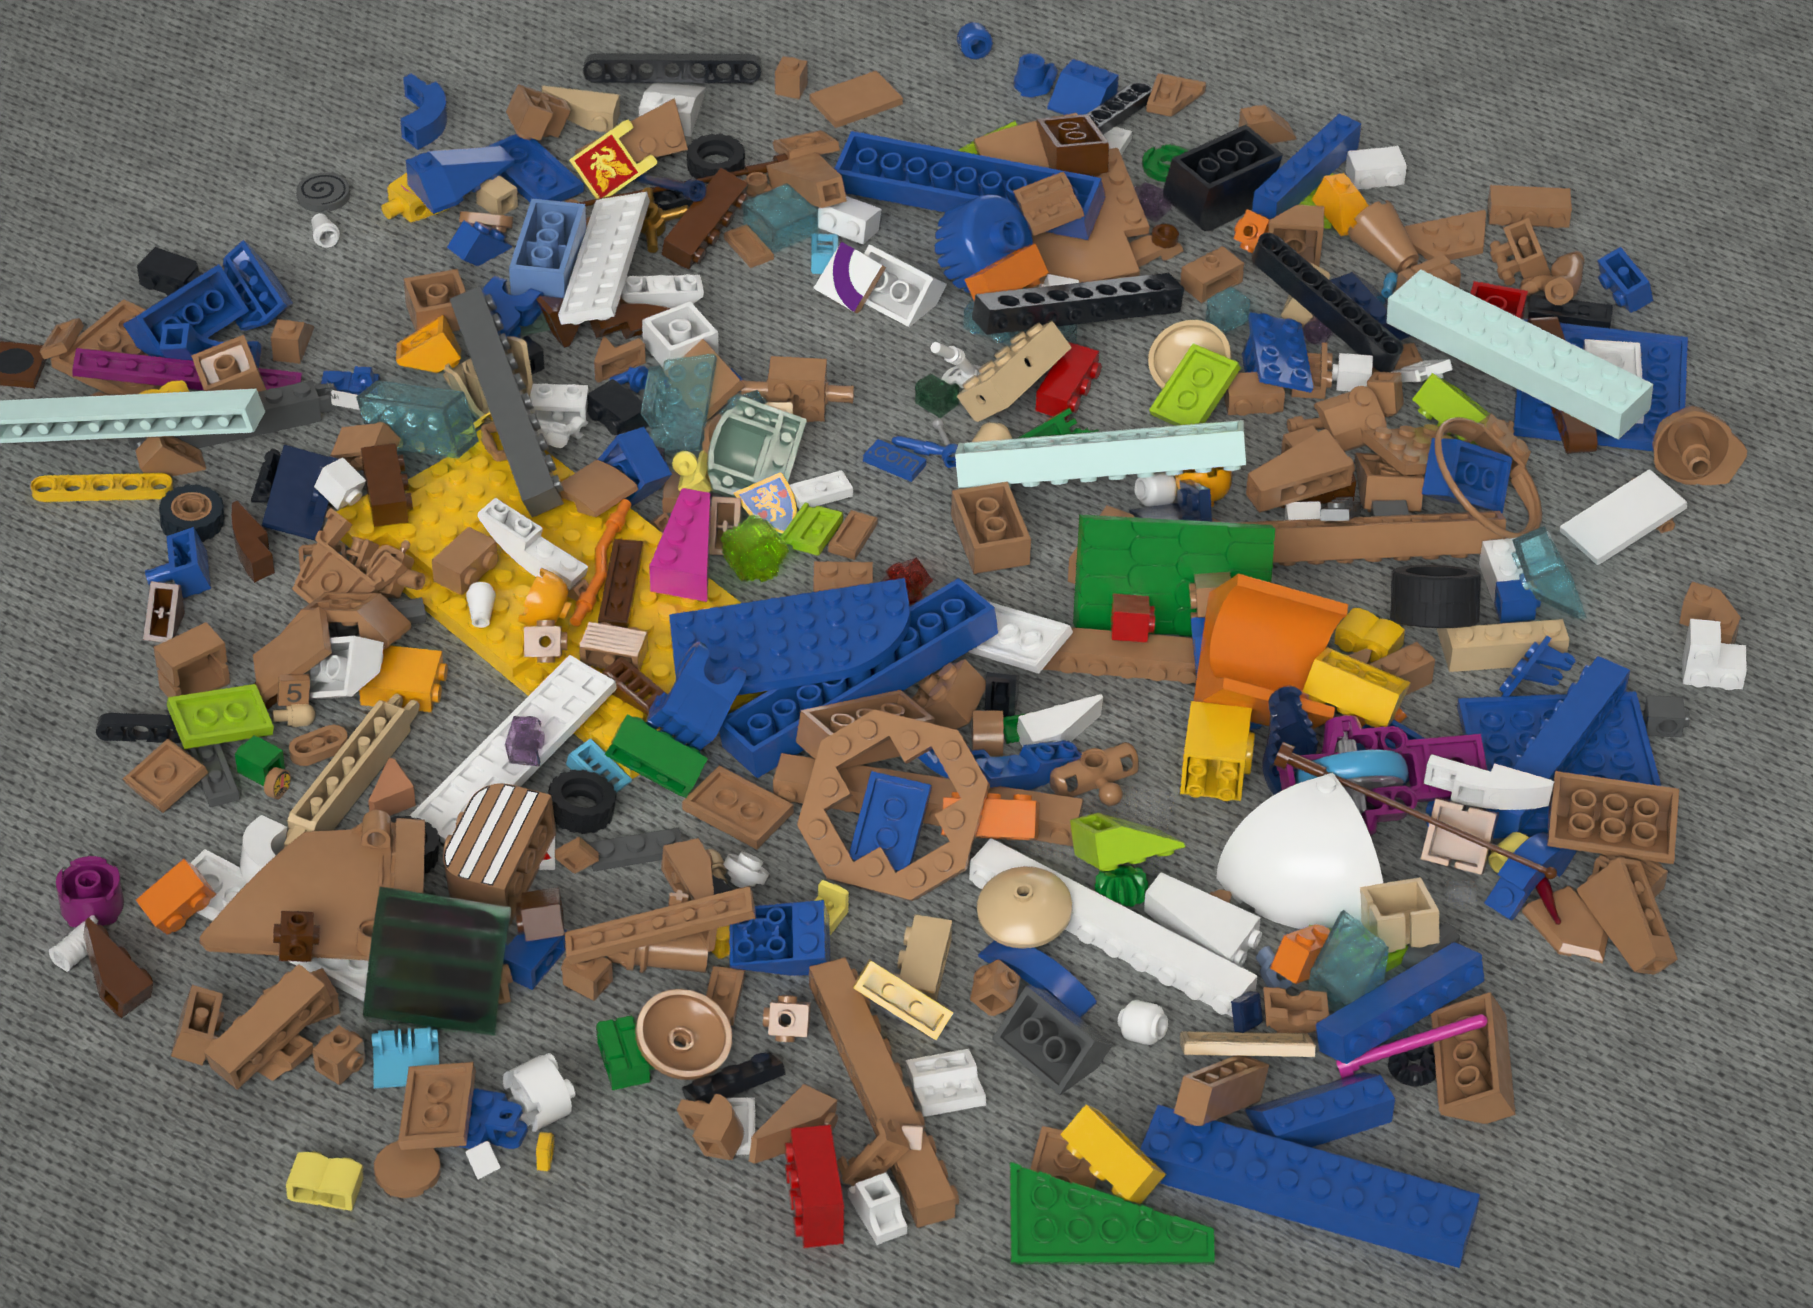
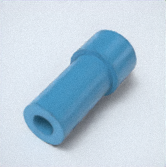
M1393 272L1386 274L1381 292L1383 297L1389 298L1397 285V274Z

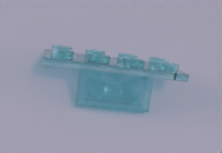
M715 354L668 359L664 361L663 370L660 366L649 367L640 414L652 429L651 438L654 440L660 455L702 449L704 428L706 426L717 363Z

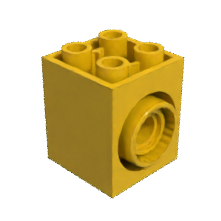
M1191 701L1183 755L1180 794H1187L1195 798L1204 796L1219 798L1223 801H1241L1244 774L1250 775L1255 741V733L1250 732L1252 708Z

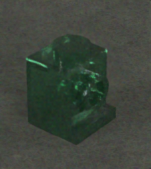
M930 373L916 383L915 404L942 418L959 405V399L956 397L959 394V385L954 383L951 386Z

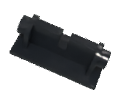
M271 449L264 456L265 462L262 464L251 502L268 503L281 456L280 452L276 449Z

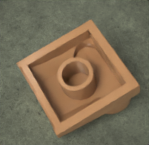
M1366 386L1354 387L1351 392L1314 404L1324 429H1327L1339 441L1344 452L1367 446L1362 442L1363 431L1375 430L1377 427L1387 428V423L1374 392Z

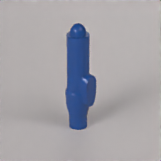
M903 436L892 438V443L895 446L914 450V453L926 456L942 455L945 447L930 441H921Z

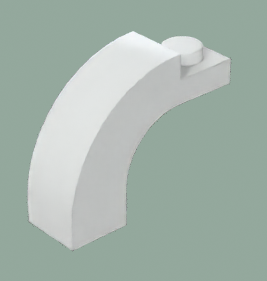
M260 815L250 823L243 835L240 870L246 883L284 849L287 827L263 815Z

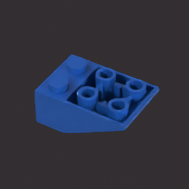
M824 900L755 906L756 919L729 925L730 968L789 976L809 975L810 966L830 961V921Z

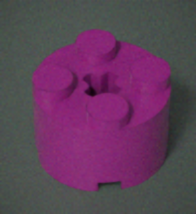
M85 856L71 861L70 867L64 871L63 869L59 871L56 877V889L61 914L69 926L77 927L93 915L98 920L96 925L105 926L116 922L124 907V897L119 870L115 865L114 867L111 866L102 857Z

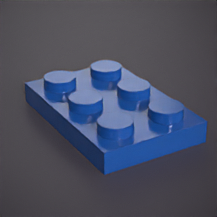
M871 771L849 852L854 862L881 846L896 873L912 864L932 786Z

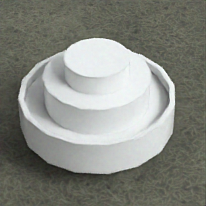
M741 851L739 855L728 854L723 864L728 869L727 874L732 877L730 882L740 888L747 886L755 887L756 884L764 885L769 876V872L762 867L763 861L746 852Z

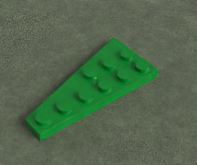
M1010 1162L1011 1264L1214 1265L1215 1263L1214 1228L1181 1217H1173L1155 1211L1153 1208L1144 1205L1140 1206L1125 1201L1123 1198L1074 1182L1070 1183L1052 1177L1050 1174L1041 1171L1036 1172L1021 1167L1022 1165Z

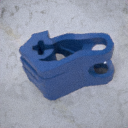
M702 642L694 643L687 651L677 668L676 680L670 693L666 694L663 692L660 696L657 695L649 709L646 720L648 726L654 729L659 728V732H666L673 736L674 740L683 745L687 743L686 746L694 747L699 751L717 736L732 703L747 677L746 670L743 668L731 667L722 678L709 681L704 673V666L709 657V649Z

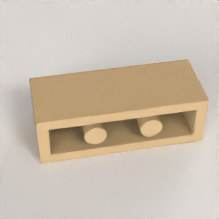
M915 915L912 927L907 926L905 930L904 945L907 946L906 951L900 950L898 969H901L900 974H894L936 1001L952 940V920Z

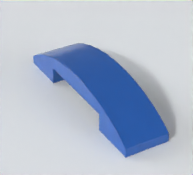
M994 940L978 954V957L989 964L998 959L1018 974L1021 979L1036 988L1045 989L1080 1018L1097 1003L1096 999L1077 978L1058 962L1034 947L1025 949L1012 948Z

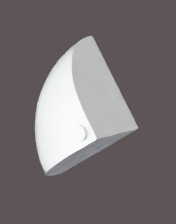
M1333 773L1286 788L1254 809L1235 829L1226 843L1220 856L1216 875L1226 891H1230L1232 897L1237 902L1242 903L1244 901L1255 908V913L1259 916L1298 929L1309 927V924H1318L1327 928H1346V931H1353L1356 926H1360L1359 930H1364L1365 928L1361 922L1360 887L1383 883L1378 857L1366 824L1352 798Z

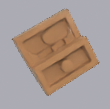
M1064 171L1013 191L1023 216L1034 236L1084 217L1083 209Z
M595 460L562 481L564 491L560 492L563 499L575 502L579 513L597 517L636 492L638 487L637 484L618 469L602 461Z

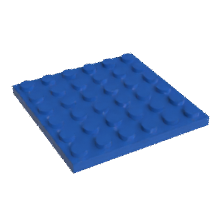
M1560 323L1565 341L1583 350L1585 339L1640 343L1642 379L1653 384L1651 408L1644 415L1643 424L1635 423L1619 440L1596 429L1597 445L1653 451L1652 442L1659 423L1672 413L1685 407L1688 337ZM1516 388L1513 435L1562 441L1550 405Z
M1636 691L1624 693L1566 773L1661 786ZM1567 694L1458 698L1457 709L1463 735L1481 734L1487 771L1491 772L1494 763L1511 768L1517 755L1522 756L1530 738L1532 736L1537 737L1543 721L1546 718L1550 719L1552 717L1556 704L1559 700L1564 701ZM1549 806L1539 808L1521 833L1528 837L1541 832L1548 833ZM1495 828L1493 839L1506 838L1509 834Z

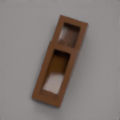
M618 304L614 317L606 320H589L596 338L622 331L625 339H629L643 334V319L671 308L651 304Z
M238 501L233 502L231 516L235 548L241 564L255 583L275 573L273 555L269 551L268 535Z

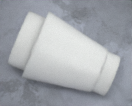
M324 214L314 215L311 223L315 243L324 248L334 246L340 236L338 227Z
M476 582L470 585L466 597L472 625L484 628L490 624L496 593L489 583Z

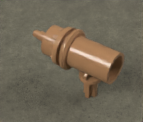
M676 890V893L670 892L668 906L688 902L689 895L683 894L682 890ZM696 933L608 955L607 959L612 961V963H619L626 970L633 971L634 965L640 966L639 973L645 972L647 967L706 973L708 950L699 934Z

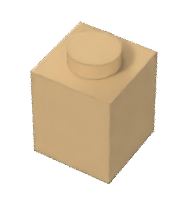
M497 176L493 180L487 179L480 184V189L476 191L477 204L491 214L505 215L518 207L517 187L501 176Z

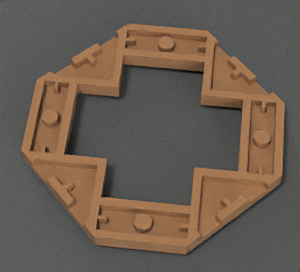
M874 709L821 740L797 826L828 880L914 901L967 870L970 860L969 855L977 835L982 817L981 812L990 784L958 730ZM890 738L906 764L933 749L961 797L959 801L935 814L949 842L897 873L881 846L854 862L826 812L853 796L838 769Z

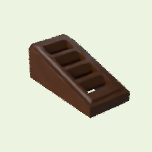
M621 657L602 672V674L616 682V690L612 695L646 715L649 714V709L657 695L660 696L664 692L631 663ZM648 694L651 695L648 700H643Z

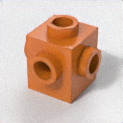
M1247 209L1243 218L1235 226L1233 239L1241 242L1240 248L1253 254L1261 234L1268 233L1270 219Z

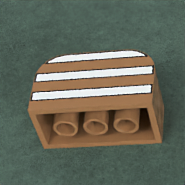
M498 783L483 787L471 797L464 812L461 811L458 814L453 834L448 835L444 843L443 861L449 898L456 910L471 917L510 927L516 916V903L521 902L523 892H528L540 868V864L556 836L552 796L550 794L511 784Z

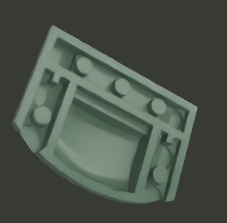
M746 397L738 399V405L731 410L727 409L723 414L710 441L707 470L712 492L736 498L733 494L734 492L780 472L788 482L807 419Z

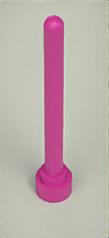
M1479 1014L1375 1047L1348 1064L1336 1060L1341 1078L1354 1075V1071L1359 1070V1066L1484 1027L1487 1024V1017Z

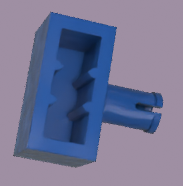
M192 527L166 536L169 563L145 570L148 584L150 585V581L165 583L174 580L175 584L181 585L183 598L211 589L207 550L195 528Z

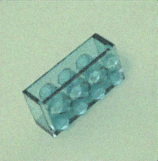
M377 380L356 397L364 425L377 422L388 424L392 431L401 438L397 450L460 458L479 442L466 396L462 391Z

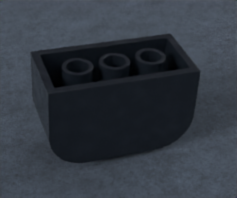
M1244 125L1172 158L1163 188V197L1203 231L1213 230L1245 214L1247 209L1252 210L1254 192L1279 169L1283 154L1249 126Z

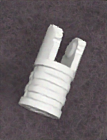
M94 915L89 917L95 924L98 923ZM85 921L49 950L50 958L54 964L66 972L71 970L73 965H76L79 960L88 955L83 937Z

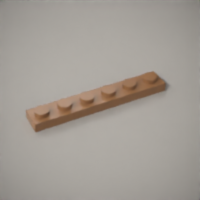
M747 886L565 932L566 957L570 965L756 919L753 892L751 887Z

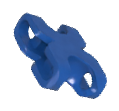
M495 276L484 286L483 291L485 295L491 294L497 309L493 310V313H498L503 323L504 329L500 330L501 334L505 333L507 337L514 336L520 338L521 328L519 326L531 325L541 314L542 311L536 298L544 296V293L530 288L523 294L509 295L506 285L507 280Z

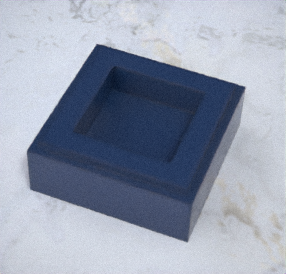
M1249 991L1231 1001L1234 1032L1245 1033L1263 1023L1259 992Z

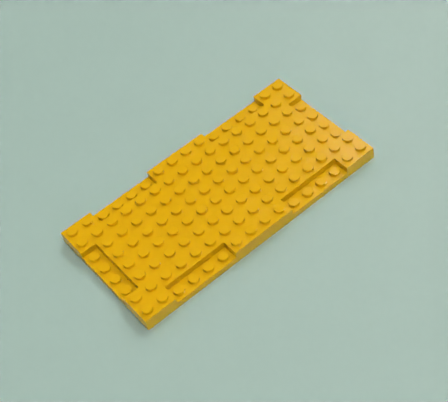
M481 429L464 438L465 447L408 479L409 490L405 491V493H411L413 510H408L409 522L374 527L368 494H366L354 505H347L337 511L338 514L352 524L351 528L341 538V541L351 548L352 538L355 536L378 544V548L383 545H390L398 550L401 548V543L404 540L409 541L410 548L406 550L405 554L414 558L411 570L423 573L425 575V584L420 590L404 587L403 593L411 599L422 597L424 609L427 613L529 696L569 655L580 661V642L585 634L588 622L598 623L606 579L596 595L597 602L592 611L586 614L581 625L578 627L570 623V619L577 608V601L568 597L567 602L572 603L565 620L559 618L555 623V626H562V632H567V650H562V656H555V662L537 663V657H524V627L528 626L518 622L520 614L526 616L523 614L525 610L523 605L534 583L535 576L520 566L497 543V564L478 580V582L489 583L496 593L490 624L487 627L478 628L472 625L466 597L467 591L460 595L434 582L432 559L467 527L494 539L478 518V512L494 498H497L543 528L541 537L587 565V573L582 579H585L590 584L595 575V547L606 529V521L610 514L616 511L620 502L597 517L579 513L575 502L562 498L564 504L532 518L521 499L508 460L498 462L492 458L481 441ZM498 432L490 433L498 447L497 450H504ZM551 455L557 469L552 471L554 476L558 475L561 482L575 474ZM630 508L625 517L626 523L621 532L616 533L614 539L643 541L644 549L628 628L635 627L641 631L648 632V651L640 672L669 694L676 680L669 615L740 604L741 602L709 577L707 602L651 592L649 566L663 533ZM614 539L607 549V572ZM544 636L541 639L542 646L548 647L551 644L550 637ZM590 666L593 669L599 671L600 673H602L605 670V668L600 669L599 667L594 668L593 666ZM767 691L736 696L728 714ZM611 694L573 734L584 743L591 738L606 752L619 725L627 714L632 717L641 718L645 722L648 715ZM648 694L643 700H648L651 695ZM614 761L631 779L640 775Z

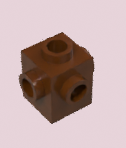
M281 911L280 924H274L273 943H279V961L311 962L313 945H319L320 925H314V912Z

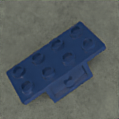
M284 445L262 526L316 541L315 538L318 531L322 528L329 501L314 486L322 468L337 461L338 458Z
M1191 479L1180 481V489L1177 491L1178 503L1129 510V513L1133 514L1136 518L1219 522L1212 518L1210 489Z

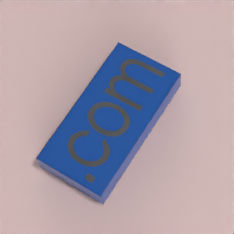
M879 439L863 455V462L910 482L926 467L925 458Z

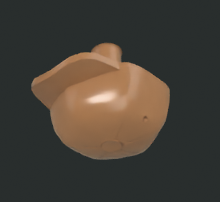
M1697 406L1684 407L1664 418L1659 423L1652 442L1656 469L1667 477L1685 485L1727 484L1747 457V449L1744 443L1731 432L1728 424L1720 417Z

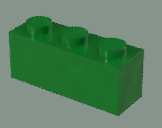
M628 714L619 725L604 754L685 798L693 789L708 759L696 748L685 746L674 740L670 734L662 731L659 732L648 726L643 719L632 717Z

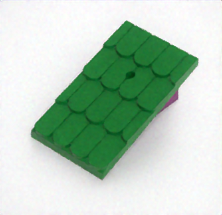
M1079 514L1073 612L1074 627L1111 631L1113 593L1149 596V606H1155L1154 633L1148 634L1192 637L1191 612L1197 611L1196 609H1191L1189 584L1195 583L1194 574L1230 572L1231 578L1241 574L1271 583L1275 528L1272 525Z

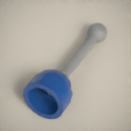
M936 418L932 424L935 429H938L945 444L942 452L943 462L948 468L956 467L955 453L958 444L950 443L943 429V420Z

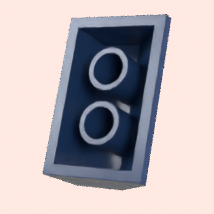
M1353 272L1330 280L1397 339L1403 340L1411 337V335L1387 324L1388 301L1372 284Z

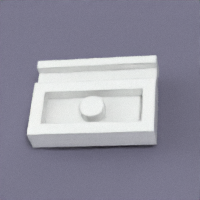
M1450 359L1424 360L1403 367L1399 371L1392 372L1401 373L1402 382H1421L1427 380L1432 373L1444 378L1443 373L1451 371L1452 366Z

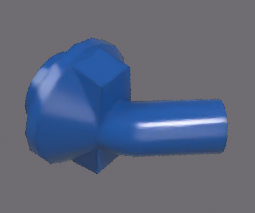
M645 366L630 367L628 371L610 377V380L614 379L620 385L629 382L631 390L638 393L649 385L650 375L648 368Z

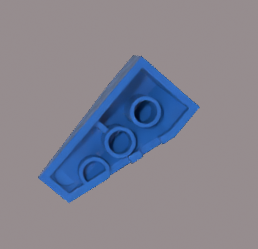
M502 146L428 151L406 160L407 182L411 190L435 214L458 205L463 201L464 195L470 191L475 193L480 189L481 183L487 179H495L515 163L514 159Z

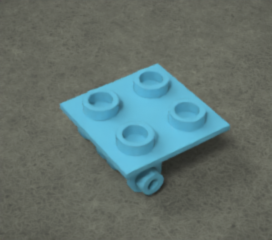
M431 1026L414 1029V1033L411 1032V1028H408V1034H402L401 1028H398V1034H395L394 1030H378V1033H372L374 1088L406 1086L408 1068L410 1066L439 1064L438 1030H431Z

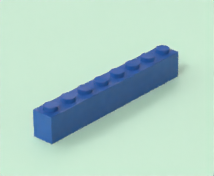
M1597 656L1590 666L1586 665L1582 670L1580 680L1577 683L1573 682L1565 700L1558 701L1550 719L1546 718L1543 721L1537 737L1532 736L1524 754L1522 756L1517 755L1511 768L1550 780L1554 779L1555 771L1566 772L1626 692L1630 670L1600 656ZM1539 808L1524 810L1483 809L1499 813L1496 829L1511 834L1512 832L1521 833Z

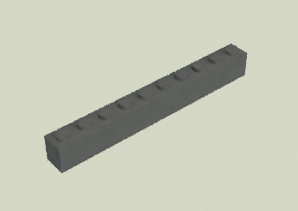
M479 285L450 298L449 300L524 505L533 518L564 504L560 492L564 491L563 485L558 475L554 476L552 471L557 470L551 455L545 454V450H548L549 447L543 434L538 435L537 430L541 429L535 413L531 414L529 411L534 407L529 395L522 392L526 385L521 374L515 373V369H518L519 366L513 353L508 354L507 350L511 349V345L506 334H501L500 330L504 329L498 313H493V310H496L497 307L491 294L485 295Z

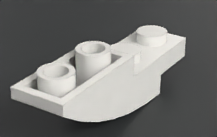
M494 498L478 512V518L494 540L510 557L533 576L541 577L540 569L544 568L561 577L570 590L586 575L587 565L541 537L543 529L541 526L497 498Z
M1431 754L1427 763L1424 784L1452 792L1450 801L1488 809L1524 810L1549 806L1554 781L1495 763L1490 772Z

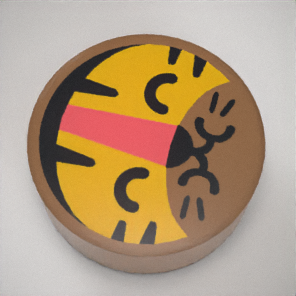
M279 767L269 771L264 782V791L268 797L279 800L289 789L291 782L289 771Z

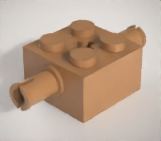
M771 356L766 382L741 380L745 385L740 391L741 397L765 398L768 403L791 402L793 404V414L807 419L806 422H824L826 404L828 402L853 404L854 385H829V382H827V359Z

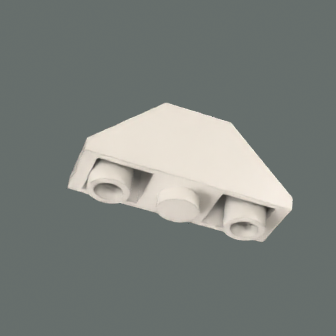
M690 274L627 276L621 293L622 299L627 303L651 304L674 308L689 301L694 304L704 296L700 275Z

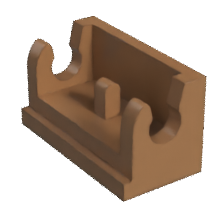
M880 1118L876 1122L880 1134L856 1158L852 1157L848 1161L849 1166L844 1156L838 1159L837 1164L843 1176V1183L855 1186V1183L885 1173L910 1149L898 1121L891 1119L887 1123V1127L884 1119Z

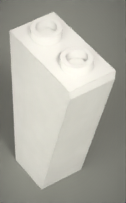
M1162 872L1145 892L1144 912L1164 928L1240 967L1245 963L1247 951L1250 948L1255 949L1261 940L1262 932L1259 931L1261 917Z

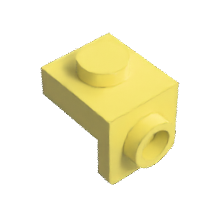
M821 880L818 884V897L814 901L824 900L829 914L831 935L848 913L849 892L839 885Z

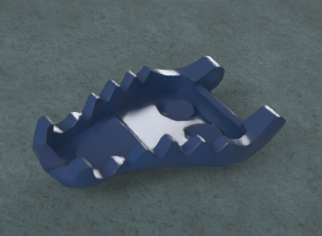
M1291 685L1279 688L1270 695L1268 700L1270 725L1262 760V771L1267 786L1273 795L1282 791L1279 771H1277V766L1273 765L1282 743L1285 742L1294 746L1293 753L1297 755L1316 754L1319 743L1315 737L1317 735L1316 732L1311 728L1313 723L1309 720L1308 713L1302 709V703L1299 698L1302 692Z

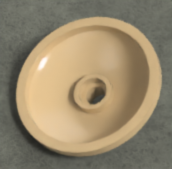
M1201 320L1181 321L1166 328L1154 340L1148 357L1149 370L1156 384L1161 389L1164 388L1193 343L1231 359V348L1224 333L1213 324Z
M1037 867L1011 868L995 875L981 890L977 901L978 919L986 934L1002 945L1022 949L1038 947L1054 940L1065 930L1072 915V899L1067 886L1053 873Z

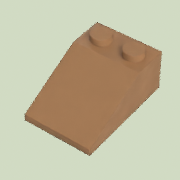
M1355 453L1359 496L1364 509L1371 512L1372 501L1406 500L1408 512H1421L1424 483L1422 474L1403 475L1378 454Z

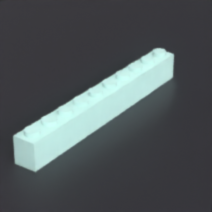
M257 389L0 400V443L253 433L261 421L265 410Z

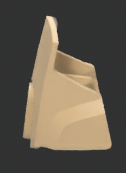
M514 336L507 337L511 345V349L507 350L508 354L513 353L519 366L518 369H515V373L521 374L526 385L522 392L523 394L527 393L530 397L533 381L527 344L523 339ZM471 358L458 364L453 369L450 364L445 365L444 379L468 410L478 419L488 413L490 410ZM489 417L484 420L486 424L493 422Z

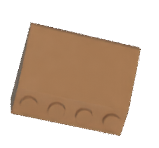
M1555 771L1554 786L1549 803L1547 846L1674 864L1679 802L1678 788Z

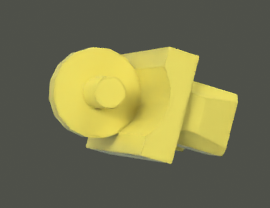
M704 450L699 453L698 458L689 451H680L674 456L672 466L674 471L680 475L678 484L680 492L682 488L708 493L712 490L707 470L708 454Z

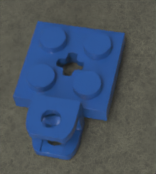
M474 1088L467 1145L456 1147L472 1149L488 1140L490 1144L508 1149L520 1147L528 1132L527 1124L519 1120L523 1114L521 1105L507 1101L506 1094ZM508 1131L517 1132L513 1137L505 1136Z

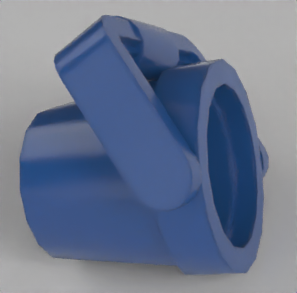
M1025 54L1019 59L1017 73L1014 77V87L1021 93V96L1031 98L1047 94L1054 84L1058 71L1054 63L1045 64V60L1040 55Z

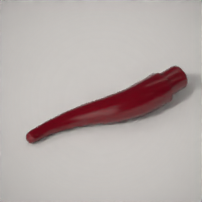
M1545 877L1537 884L1535 889L1554 922L1559 925L1561 924V919L1556 910L1552 887L1549 880Z

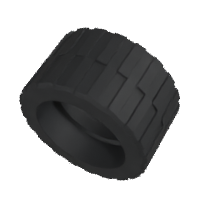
M1413 565L1398 567L1392 571L1390 619L1398 624L1424 628H1463L1476 625L1479 622L1481 574L1473 569L1455 566Z

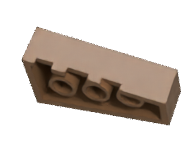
M675 98L630 121L633 129L619 138L635 163H639L650 155L657 159L688 150ZM593 142L574 151L575 155L581 152L586 147H588Z

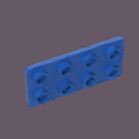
M1251 312L1248 316L1250 335L1242 352L1245 373L1257 372L1259 382L1311 393L1314 386L1302 324L1293 319H1281L1264 313L1257 314Z

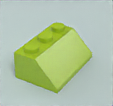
M1434 373L1429 376L1412 399L1420 406L1418 412L1429 420H1432L1434 417L1439 421L1437 426H1440L1448 419L1456 417L1470 419L1479 423L1490 414L1461 389ZM1456 435L1457 439L1464 441L1465 438ZM1471 442V444L1479 446L1476 442Z

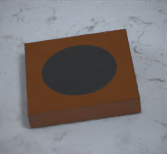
M0 341V385L35 389L47 360H44L40 353L43 345Z

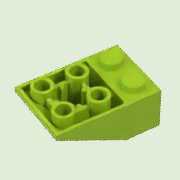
M1101 813L1070 820L1075 856L1093 865L1100 871H1112L1117 869L1119 864L1127 862L1130 864L1142 863L1146 861V857L1154 855L1169 856L1174 854V850L1185 847L1184 842L1159 829Z

